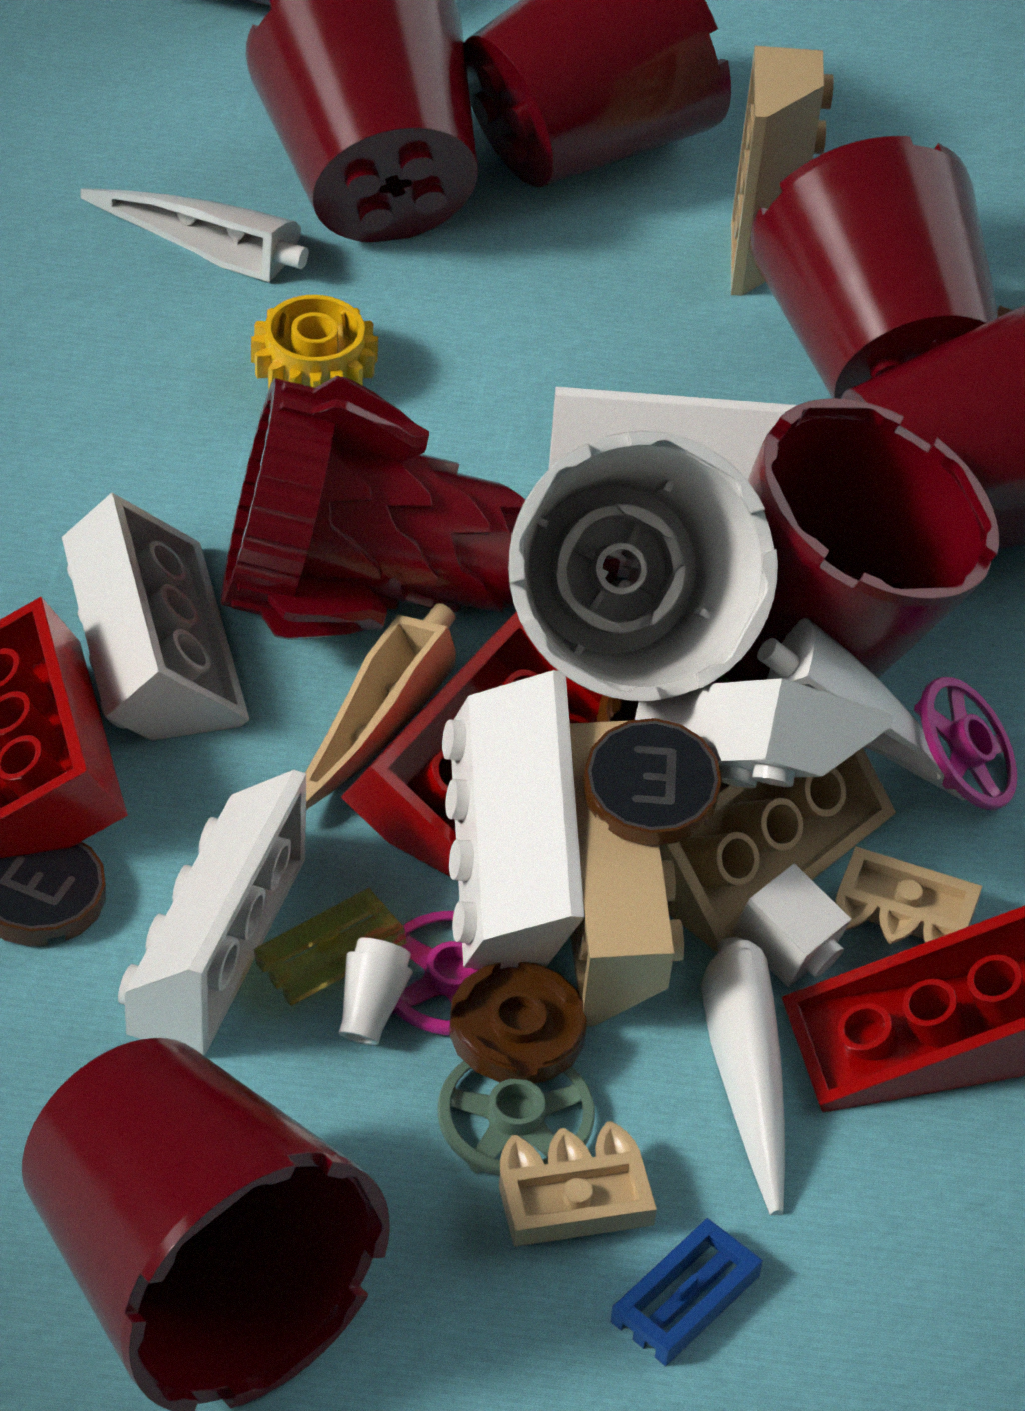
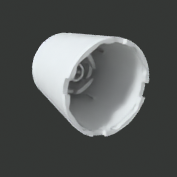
M641 430L609 435L588 442L561 458L541 477L526 498L517 517L509 549L508 570L511 594L519 620L536 649L554 668L576 684L593 692L630 701H655L679 696L702 688L728 672L741 660L757 639L768 618L777 584L778 560L777 549H774L770 527L763 511L765 508L749 481L735 466L717 452L692 439L666 432ZM622 554L627 559L622 567L630 570L628 579L614 580L610 584L605 579L609 572L603 569L605 558H617Z

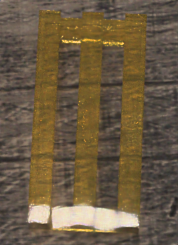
M368 887L253 950L256 965L263 973L268 971L270 982L276 989L282 988L284 999L292 1006L345 977L346 954L355 951L359 938L379 939L398 946H402L407 942L405 929ZM372 915V917H370V918L364 920L363 922H361V923H359V924H357V925L351 927L350 929H348V930H346V931H344V932L341 933L342 930H344V929L348 928L349 926H351V925H353V924H355V923L361 921L362 919H364V918H366V917ZM317 944V946L312 948L311 950L299 955L298 957L286 962L285 964L283 963L284 961L294 957L295 955Z

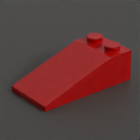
M1025 905L781 996L823 1113L1025 1076Z

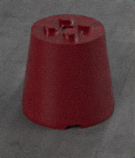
M270 0L271 10L263 18L259 26L252 24L249 31L245 52L246 63L251 81L322 224L344 238L373 243L417 236L439 226L458 212L467 202L475 188L478 167L462 21L456 1Z
M519 0L464 42L470 103L475 117L487 140L503 163L519 179L534 187H543L708 131L717 126L726 117L730 106V69L728 60L717 59L710 33L718 30V27L705 0Z
M883 136L837 147L808 161L779 183L782 193L768 209L760 207L755 216L750 235L755 263L832 398L841 399L846 390L999 317L970 175L962 160L953 151L939 143L932 149L913 145L910 136Z
M1025 305L846 390L841 398L877 405L904 416L899 426L917 435L931 446L936 438H938L955 452L978 479L990 500L999 531L998 549L1025 545Z
M838 398L818 399L799 404L780 416L776 424L766 435L748 478L749 483L765 508L763 511L770 527L774 549H777L778 569L774 600L768 618L757 639L741 660L724 675L731 682L766 680L770 668L758 660L757 657L762 644L770 638H775L782 644L795 625L801 619L808 618L846 648L872 674L879 678L953 611L985 579L999 547V531L993 507L982 485L961 458L940 439L936 438L931 446L917 435L899 426L904 416L862 401Z
M168 1038L136 1040L117 1046L88 1062L69 1077L48 1100L34 1122L24 1148L22 1178L30 1200L131 1379L148 1399L170 1411H195L197 1404L221 1399L231 1409L253 1401L295 1377L324 1353L351 1323L368 1297V1293L361 1287V1284L369 1270L372 1259L385 1258L390 1231L389 1212L384 1195L376 1182L359 1165L197 1050L178 1040Z

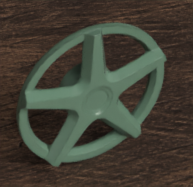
M463 1060L451 1071L441 1087L437 1104V1117L441 1132L451 1149L467 1162L471 1171L475 1173L484 1171L500 1176V1160L494 1158L503 1150L506 1142L512 1135L526 1139L547 1157L542 1160L544 1164H548V1150L554 1134L545 1124V1117L576 1103L582 1102L583 1109L582 1122L576 1136L586 1145L593 1131L595 1120L593 1097L584 1079L572 1066L563 1072L572 1082L570 1086L542 1093L537 1085L528 1080L507 1079L498 1083L492 1089L490 1095L456 1089L455 1086L460 1078L471 1069ZM450 1107L488 1119L489 1127L475 1149L467 1144L457 1132L451 1118Z

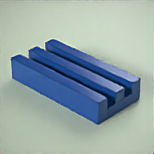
M706 1218L612 1306L610 1322L621 1331L626 1326L633 1331L632 1340L643 1349L648 1344L656 1350L655 1358L664 1366H667L760 1277L763 1260L709 1218ZM711 1246L719 1251L701 1269L692 1274L649 1318L641 1313ZM733 1263L737 1265L677 1324H675L668 1332L664 1331V1329L681 1312H683L702 1292H704L724 1271H726Z

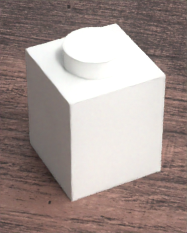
M794 863L749 898L732 932L738 938L749 940L759 946L767 958L768 968L789 988L808 971L816 978L835 963L844 951V948L838 942L849 925L851 918Z

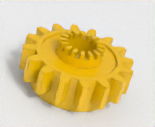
M302 295L285 300L276 307L267 310L266 321H256L254 324V336L251 337V362L255 363V376L257 379L268 378V389L274 378L316 388L335 376L349 378L363 386V378H373L375 363L378 359V336H373L374 324L372 321H363L359 309L334 297Z

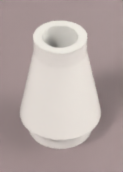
M359 938L355 951L346 954L343 1014L338 1033L340 1036L365 1045L379 1044L382 1030L413 973L408 967L411 956L408 950L379 939Z

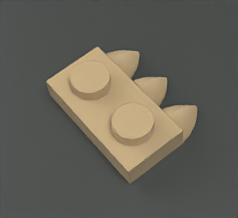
M855 846L837 891L835 903L851 918L846 930L869 921L880 925L882 933L889 944L899 942L909 935L923 938L925 942L970 926L979 902L982 886Z
M612 1121L606 1122L597 1137L595 1146L596 1157H592L586 1145L576 1135L565 1128H560L550 1143L548 1164H544L540 1154L526 1140L517 1135L510 1137L502 1150L500 1158L499 1190L514 1247L654 1226L657 1208L643 1159L635 1140L626 1130Z

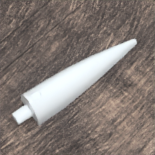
M81 189V199L178 244L224 269L270 282L285 265L303 269L308 260V248L297 245L301 234V227L296 221L242 207L176 195L128 190Z
M803 618L789 632L782 644L775 638H770L762 644L757 657L758 660L770 668L767 679H786L894 713L892 727L864 747L887 757L962 801L966 800L955 789H945L942 785L944 775L931 754L922 726L874 674L808 618Z
M729 937L718 943V954L709 962L701 982L710 1043L738 1130L770 1215H783L785 1120L782 1067L768 962L759 946L749 940Z

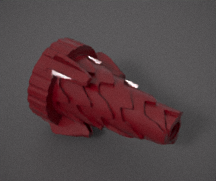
M335 376L316 388L274 378L261 410L238 500L224 570L221 604L236 610L261 615L273 635L286 640L317 639L349 635L363 630H382L387 615V608L396 610L399 601L431 609L435 604L440 603L449 607L453 612H458L462 605L503 613L504 608H515L509 582V549L517 517L526 499L499 482L458 473L459 464L457 462L422 454L425 453L429 431L414 423L401 410L370 389L349 378ZM618 557L612 559L605 558L603 563V569L609 572L605 579L610 584L617 578L620 565Z

